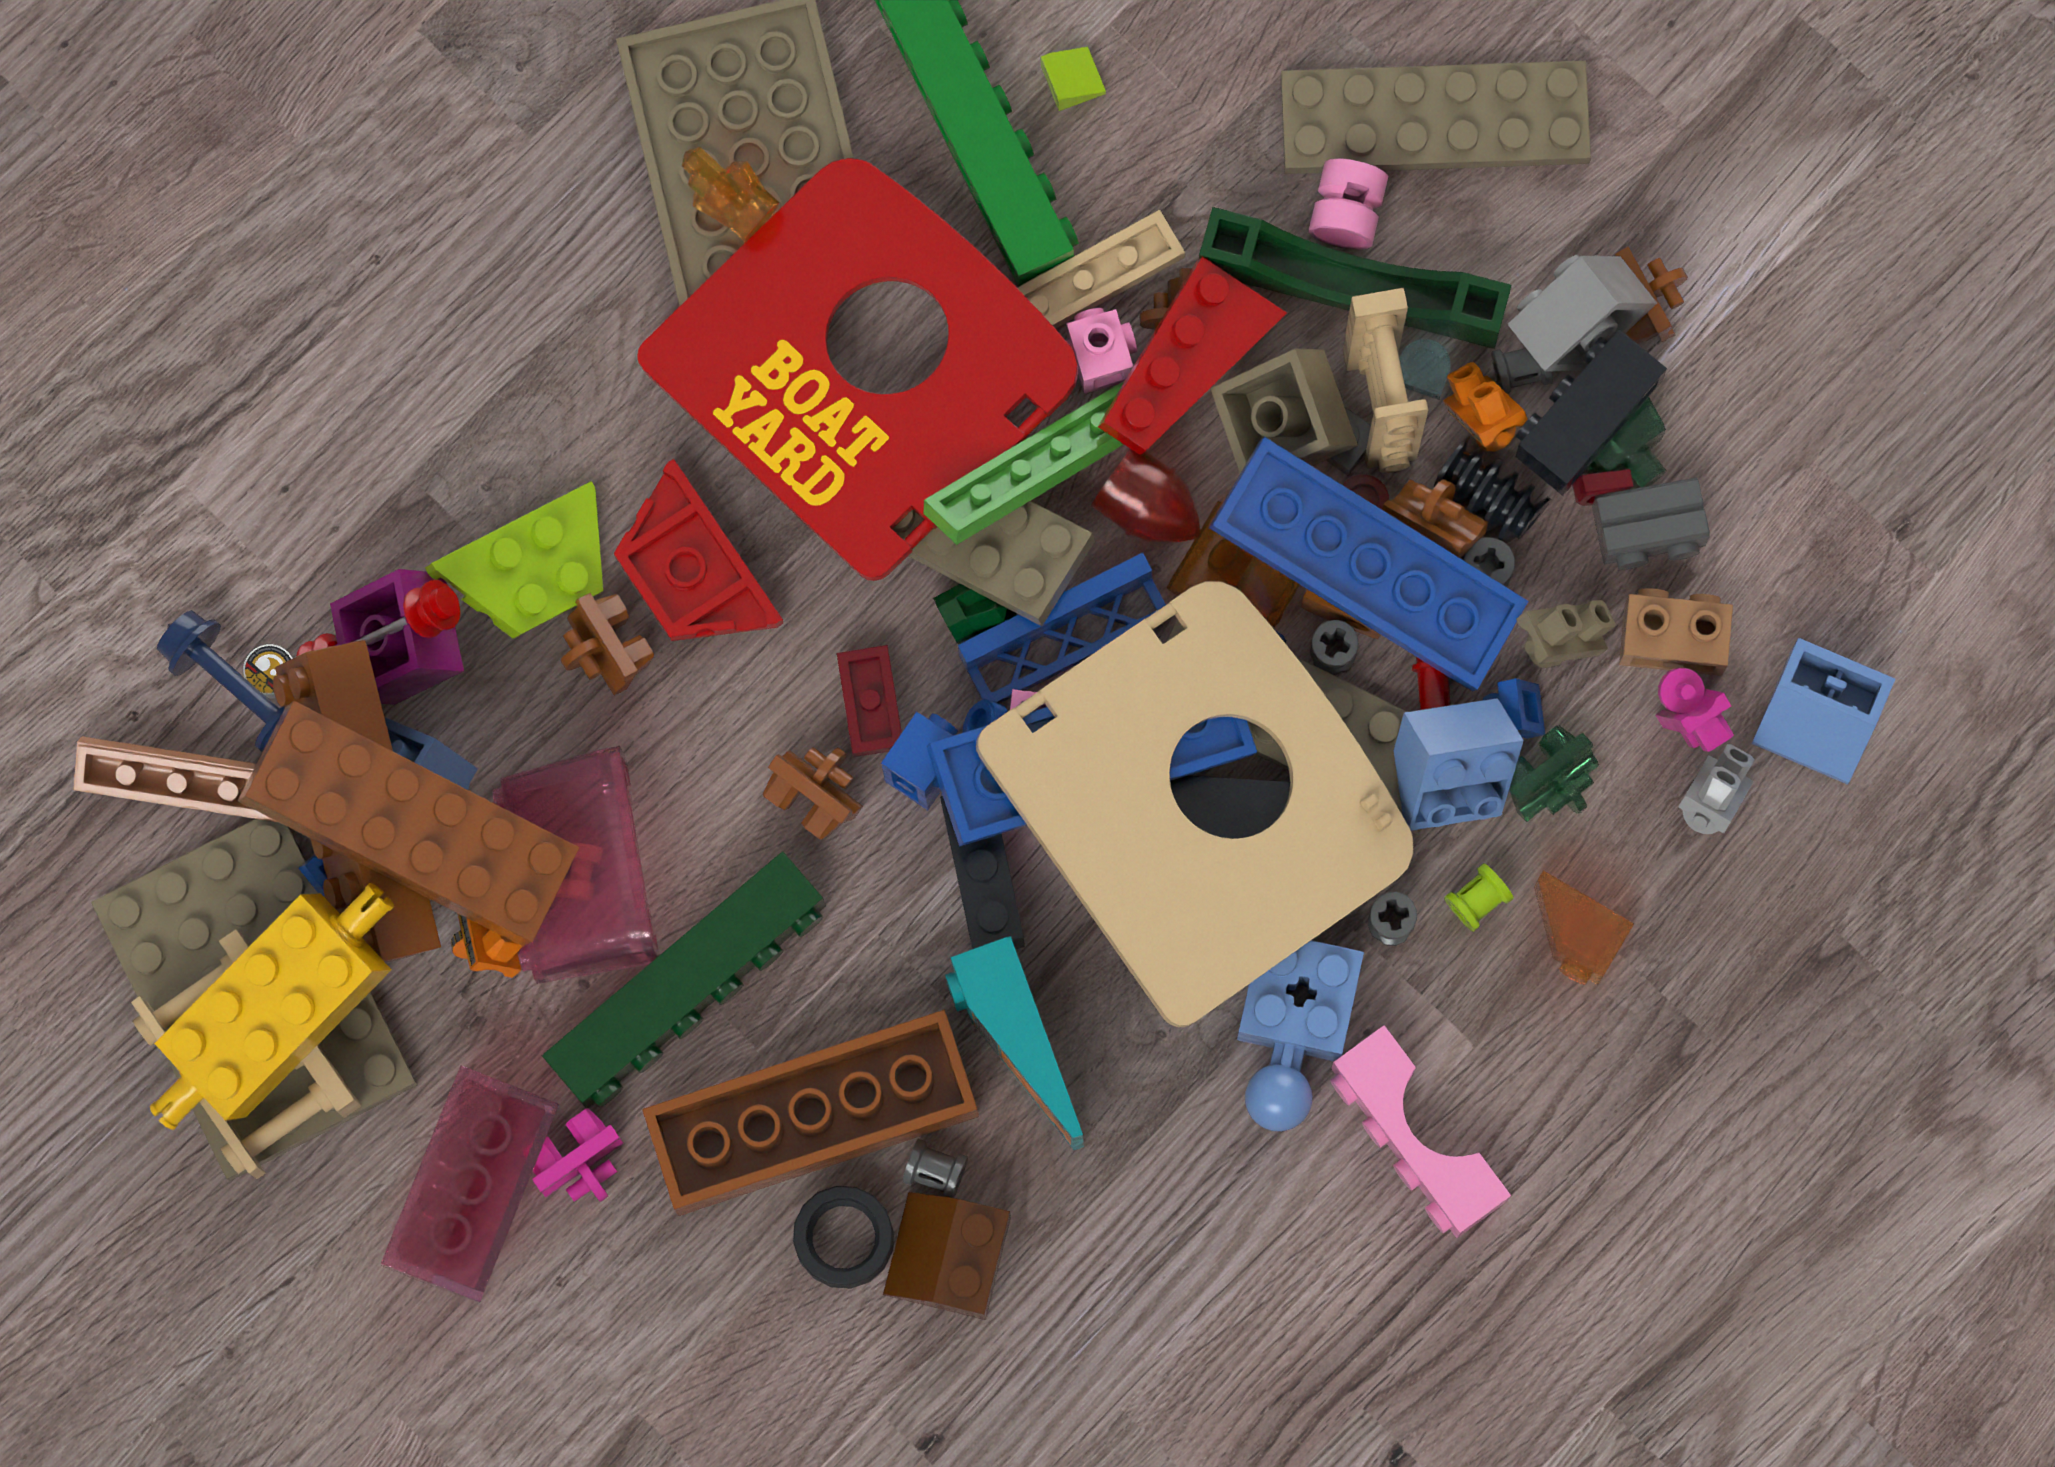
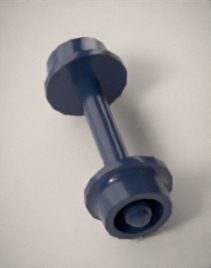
M192 610L185 612L173 623L167 625V630L157 644V650L169 661L168 670L174 676H178L189 670L196 663L266 723L255 742V746L263 752L285 706L279 708L210 648L221 628V625L215 619L206 621Z

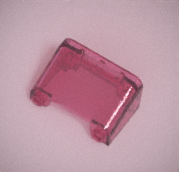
M620 746L599 749L501 777V788L492 790L494 804L580 847L533 942L526 944L518 951L522 972L532 971L537 984L647 965L659 956L657 937L653 933L651 910L646 895L632 811V797L627 786H631L628 764Z

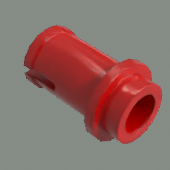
M1416 657V664H1413L1411 667L1412 671L1417 673L1420 710L1450 706L1449 677Z

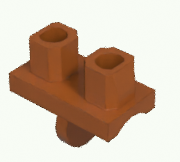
M1629 246L1615 253L1616 256H1621L1657 302L1625 334L1637 344L1648 341L1656 336H1659L1661 342L1675 336L1657 297L1664 296L1670 309H1675L1682 305L1684 300L1677 287L1688 279L1683 268H1676L1668 272L1662 259L1657 258L1647 264L1654 277V280L1648 283Z
M1410 479L1400 493L1392 500H1387L1382 507V510L1462 560L1465 553L1486 534L1488 526L1487 521L1452 501L1456 487L1447 480H1441L1431 489L1422 483L1418 484Z
M591 593L578 598L575 602L577 608L567 617L573 629L563 635L571 650L561 658V663L567 671L582 667L589 680L601 674L615 696L627 690L635 675L650 664L654 653L646 639L641 635L621 644L614 630L625 625L629 616L619 595L614 594L595 600Z
M814 747L806 753L804 759L817 770L790 750L783 756L776 755L768 766L774 773L767 783L763 796L783 810L789 809L800 793L806 796L815 804L801 824L821 840L829 837L842 823L855 819L863 808L859 802L830 781L832 780L845 790L854 779V777L841 768L847 753L839 747L835 748L827 757Z

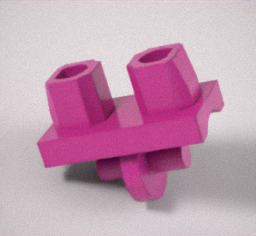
M1687 668L1672 669L1661 678L1658 685V696L1661 703L1668 710H1662L1655 716L1663 728L1680 732L1689 747L1696 748L1701 746L1703 751L1706 752L1712 751L1734 736L1721 714L1731 707L1723 692L1705 689L1700 676Z
M586 1108L566 1123V1126L579 1143V1147L562 1157L547 1136L525 1151L530 1166L536 1175L532 1180L545 1197L551 1195L579 1174L582 1178L566 1188L574 1202L591 1190L599 1202L608 1197L601 1183L617 1173L616 1169L609 1159L592 1171L589 1167L624 1143L611 1124L606 1127L590 1109Z

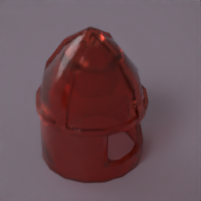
M1130 449L1090 506L1126 531L1125 535L1128 537L1132 535L1147 542L1177 543L1197 539L1201 534L1198 511L1188 485L1175 472L1176 469L1173 466L1169 468L1147 451L1139 455Z

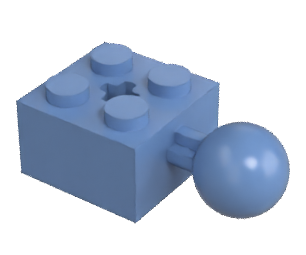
M1311 940L1249 984L1237 1040L1273 1048L1270 1065L1258 1070L1252 1076L1245 1091L1247 1111L1251 1118L1261 1127L1270 1131H1287L1301 1124L1309 1114L1312 1106V1090L1308 1080L1300 1072L1303 1057L1307 1055L1335 1061L1342 1056L1364 952ZM1297 985L1307 987L1309 994L1314 995L1315 1000L1307 999L1304 1007H1297L1293 1005L1294 997L1286 994L1287 990H1295Z

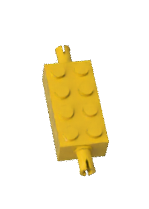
M369 883L365 890L341 914L321 893L300 894L154 1043L179 1070L181 1075L156 1102L154 1101L149 1106L154 1116H158L160 1113L163 1114L158 1120L161 1124L174 1130L179 1125L178 1123L203 1098L225 1121L247 1117L382 981L392 969L362 937L394 907L389 897H386L384 900L381 898L385 893L375 884Z

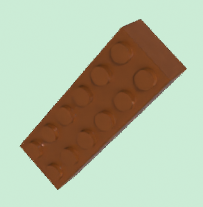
M365 640L305 652L275 667L277 676H274L273 689L280 706L286 707L291 702L296 701L393 751ZM311 839L314 853L318 859L323 860L327 876L323 885L324 896L340 914L365 890L369 883L375 884L385 892L381 896L383 900L386 897L392 900L394 907L362 937L385 963L441 948L429 898Z
M296 701L291 702L285 707L238 799V802L521 946L533 942L580 848Z
M945 1009L642 1109L673 1208L678 1216L979 1117Z

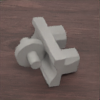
M1732 744L1726 745L1718 760L1708 755L1678 806L1683 810V817L1689 827L1702 834H1713L1718 831L1725 833L1754 782L1746 777L1748 770L1755 760L1751 755Z

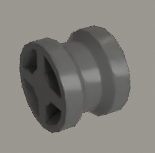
M1496 538L1479 539L1465 553L1463 558L1465 562L1505 587L1509 585L1515 569V557L1511 548L1505 542Z

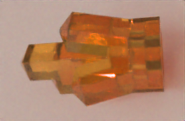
M701 147L685 152L682 167L690 174L688 185L694 190L693 207L730 228L744 242L755 234L778 209L779 201L764 189L748 161L732 162L730 166L724 169Z

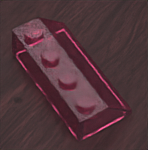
M460 1065L381 1261V1267L480 1303L559 1104Z

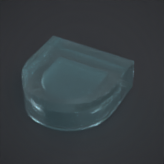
M1429 339L1413 341L1405 347L1399 358L1405 388L1440 400L1450 371L1449 355L1445 348L1436 341Z

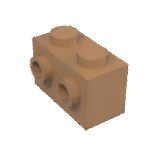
M1653 588L1639 589L1638 595L1629 594L1624 605L1619 665L1669 671L1675 668H1687L1698 674L1722 676L1728 666L1733 605L1722 604L1720 597L1710 594H1692L1689 600L1669 598V592Z

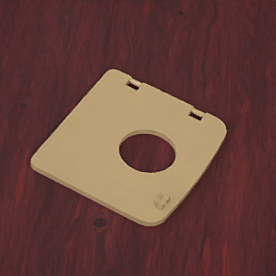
M1203 582L1189 588L1167 605L986 726L978 735L976 741V751L984 765L1160 1015L1167 1023L1175 1027H1187L1392 884L1408 869L1413 856V836L1409 826L1361 746L1301 662L1247 597L1237 588L1223 582ZM1175 615L1185 630L1162 644L1153 629ZM1045 703L1055 718L1032 733L1022 718ZM1234 717L1258 725L1275 739L1286 757L1290 772L1288 800L1278 819L1261 833L1239 839L1214 836L1201 830L1187 819L1174 799L1169 775L1174 749L1189 729L1212 718Z

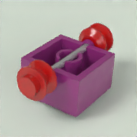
M397 569L330 603L336 636L329 633L322 634L314 641L302 644L296 655L297 657L305 652L365 640L381 704H398L464 672L455 628L460 619L459 599L441 577L435 580L427 571Z

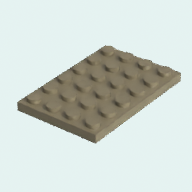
M778 0L616 39L679 306L819 170L833 161L846 158L854 159L815 0ZM879 282V283L871 284V285H868V286L877 285V284H881V283H884V282Z
M254 819L92 901L91 904L137 997L143 998L155 1011L222 964L220 959L227 953L219 943V940L237 929L251 945L300 894H318V892L298 869L306 860L290 828L279 822ZM372 992L319 1043L324 1053L361 1104V1107L345 1118L335 1108H332L327 1113L323 1109L256 1155L255 1158L260 1166L417 1086ZM168 1059L177 1079L181 1077L179 1071ZM305 1065L298 1070L294 1069L247 1117L229 1121L241 1138L244 1139L310 1092L308 1087L316 1081ZM199 1102L192 1110L226 1179L231 1181L247 1173L245 1169L238 1174L228 1162L220 1149L227 1144V1141Z

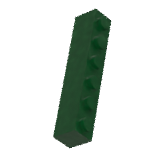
M782 851L541 1056L585 1108L591 1107L594 1103L599 1108L603 1107L622 1091L623 1086L620 1081L635 1068L639 1073L646 1071L662 1057L664 1053L660 1047L676 1034L679 1039H682L696 1029L704 1020L700 1013L716 1000L719 1005H722L736 995L744 986L740 979L756 966L759 971H762L776 961L784 951L780 945L796 932L799 937H802L817 926L823 919L820 911L826 907L824 898Z

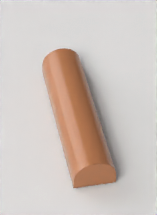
M84 736L77 741L74 791L277 822L238 802L257 763Z

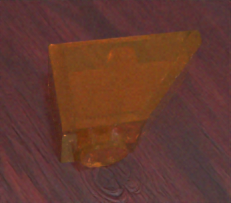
M1543 870L1534 886L1552 957L1561 963L1559 970L1568 978L1582 985H1586L1589 980L1598 985L1634 923Z

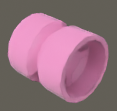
M1329 159L1325 161L1318 192L1324 199L1315 202L1308 233L1324 243L1342 248L1358 250L1372 247L1379 216L1373 209L1382 206L1388 175L1383 170L1360 161L1350 159Z

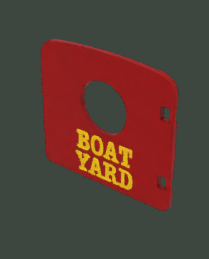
M853 158L833 161L819 170L643 341L637 354L640 367L651 380L864 579L871 581L887 577L913 552L912 549L933 529L937 528L923 514L924 500L1026 440V437L1046 417H1049L1067 400L1076 386L1078 376L1077 362L1072 347L1001 271L946 221L904 187L871 163ZM887 281L911 284L932 296L946 316L949 332L948 343L940 364L925 381L903 392L876 394L861 390L848 383L836 371L828 353V331L835 312L850 295L868 285ZM1025 398H1028L1037 409L1017 428L1006 417ZM914 509L924 520L903 540L892 529Z

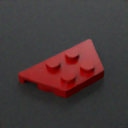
M674 459L669 461L664 467L663 475L649 499H645L636 514V521L632 528L625 533L614 551V556L670 640L678 641L778 628L784 624L782 617Z

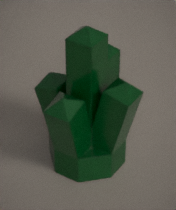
M958 584L933 598L958 645L1017 616V613L962 584Z

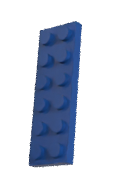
M1266 437L1259 441L1209 526L1214 532L1472 692L1480 687L1517 622L1516 618L1522 614L1529 602Z
M1046 707L1033 711L1022 719L1031 732L1034 733L1055 717ZM1218 717L1203 721L1189 729L1174 749L1170 763V781L1257 753L1247 720L1234 717ZM986 726L931 742L926 746L959 846L1027 826L976 751L978 735Z

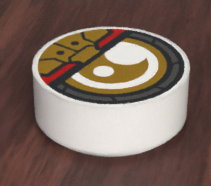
M266 644L259 646L249 653L244 662V678L267 698H276L273 689L274 676H277L275 667L293 658L288 651L278 645Z

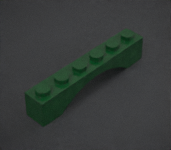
M1212 207L1199 253V259L1203 256L1244 284L1347 311L1350 310L1351 298L1354 296L1404 288L1408 306L1404 326L1495 349L1512 287L1511 284L1465 272L1418 269L1358 257L1308 241L1262 219Z

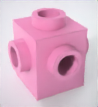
M1103 308L1088 309L1075 315L1073 322L1067 323L1068 340L1066 341L1074 351L1078 375L1084 394L1114 386L1126 380L1133 368L1130 354L1137 352V345L1130 323L1120 324L1116 309L1105 313Z

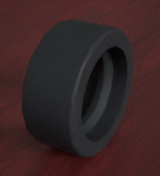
M834 1186L817 1192L802 1206L794 1222L793 1244L801 1265L815 1280L832 1288L852 1289L871 1282L885 1269L893 1253L894 1230L887 1210L874 1195L858 1187ZM839 1206L853 1207L862 1211L872 1222L875 1231L874 1246L870 1255L859 1265L850 1268H835L825 1263L817 1255L813 1245V1229L818 1219L828 1210Z

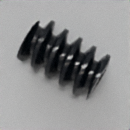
M1470 435L1444 463L1438 472L1434 487L1441 480L1453 483L1456 488L1452 501L1461 504L1470 499L1467 511L1476 516L1486 512L1484 520L1488 522L1486 531H1491L1497 526L1502 525L1498 536L1499 540L1505 543L1510 542L1516 537L1519 540L1538 520L1552 499L1547 496L1536 504L1530 502L1535 486L1531 483L1520 491L1515 490L1519 473L1514 471L1503 479L1500 478L1498 475L1503 460L1498 458L1485 466L1482 462L1487 450L1486 447L1482 445L1471 453L1466 451Z

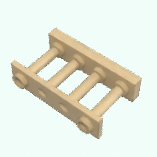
M237 929L219 940V943L227 953L220 959L222 964L154 1011L150 1004L140 996L131 1002L139 1013V1016L132 1021L150 1046L250 946ZM319 1044L295 1067L298 1070L305 1065L316 1081L308 1087L310 1092L244 1139L241 1138L229 1120L225 1121L206 1099L203 1098L200 1101L227 1141V1144L220 1149L238 1174L245 1169L256 1179L266 1174L255 1156L323 1109L327 1113L332 1108H335L345 1118L361 1107V1104Z

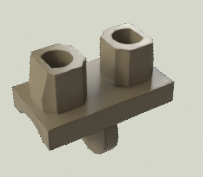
M1594 600L1587 604L1572 606L1561 604L1553 608L1525 611L1516 618L1519 626L1529 633L1525 643V651L1529 654L1533 663L1541 668L1556 667L1566 660L1601 655L1608 649L1602 636L1615 627V622L1603 600Z

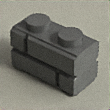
M1697 477L1597 495L1592 504L1603 563L1605 565L1617 562L1618 569L1620 570L1644 566L1649 563V556L1668 553L1669 560H1683L1694 557L1700 553L1699 547L1706 546L1710 538L1706 512L1703 507V498Z

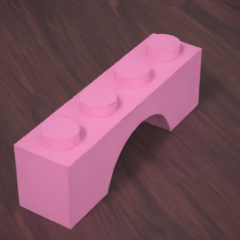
M1385 1025L1333 1062L1331 1069L1336 1076L1330 1082L1348 1106L1353 1102L1358 1104L1367 1117L1362 1122L1364 1129L1379 1148L1385 1144L1389 1146L1399 1160L1393 1165L1395 1171L1411 1191L1416 1187L1421 1189L1430 1202L1425 1207V1210L1442 1233L1450 1229L1455 1237L1458 1238L1509 1200L1511 1197L1510 1193L1480 1153L1458 1157L1442 1155L1424 1146L1413 1135L1405 1119L1403 1098L1405 1088L1416 1067Z

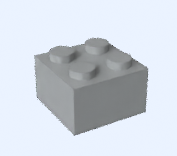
M1574 255L1557 267L1554 271L1556 279L1544 290H1535L1518 304L1517 309L1519 313L1508 323V326L1544 371H1581L1587 366L1582 361L1583 357L1601 336L1609 341L1619 329L1626 333L1657 302L1621 256L1595 255L1579 257V255Z

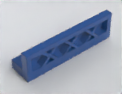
M1141 553L1063 592L1043 626L1021 615H1017L959 644V657L981 699H987L1000 704L1012 697V689L1025 691L1079 664L1166 604L1152 579V569L1144 554ZM1141 587L1144 588L1155 609L1154 612L1138 620L1118 614L1123 596ZM1115 601L1112 611L1101 608ZM1087 614L1108 619L1103 637L1092 643L1072 637L1077 619ZM1115 622L1126 625L1112 632ZM1069 624L1066 634L1055 631ZM1041 637L1062 642L1057 660L1046 666L1026 660L1031 642ZM1069 645L1080 648L1066 655ZM1023 647L1020 657L1009 655V653ZM995 660L1016 665L1011 683L991 693L979 668ZM1023 668L1034 671L1020 678Z

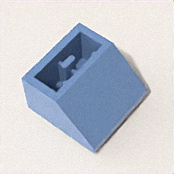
M1798 638L1789 653L1751 744L1848 785L1876 727L1895 678Z
M1498 698L1405 712L1403 714L1393 751L1402 814L1411 831L1479 819L1484 820L1502 815L1524 740Z

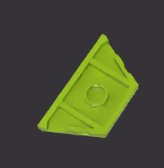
M590 481L432 562L425 567V570L433 579L437 580L441 577L464 595L461 599L477 612L487 614L492 619L493 624L512 639L577 606L575 602L578 598L589 593L594 597L603 591L596 489L593 482Z

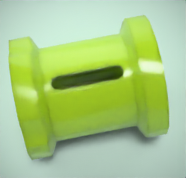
M1485 863L1477 868L1478 875L1458 892H1449L1444 898L1453 913L1472 932L1479 928V921L1501 902L1508 904L1514 899L1511 891L1502 879Z

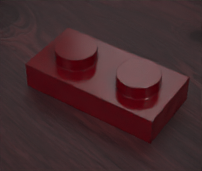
M888 645L836 653L853 757L889 752L901 735L902 730Z

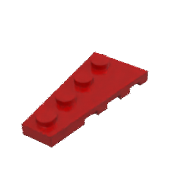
M1202 256L1194 264L1099 423L1098 428L1139 455H1142L1274 327L1287 312Z

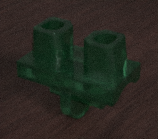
M1556 725L1543 735L1539 742L1541 751L1548 758L1544 763L1534 769L1523 756L1518 758L1509 791L1517 813L1526 822L1545 807L1552 815L1566 805L1576 814H1580L1587 808L1581 793L1594 784L1588 774L1599 766L1591 750L1593 744L1583 732L1575 738V736L1560 725Z

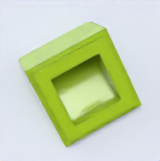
M1088 46L1040 56L1041 68L1058 111L1106 94Z

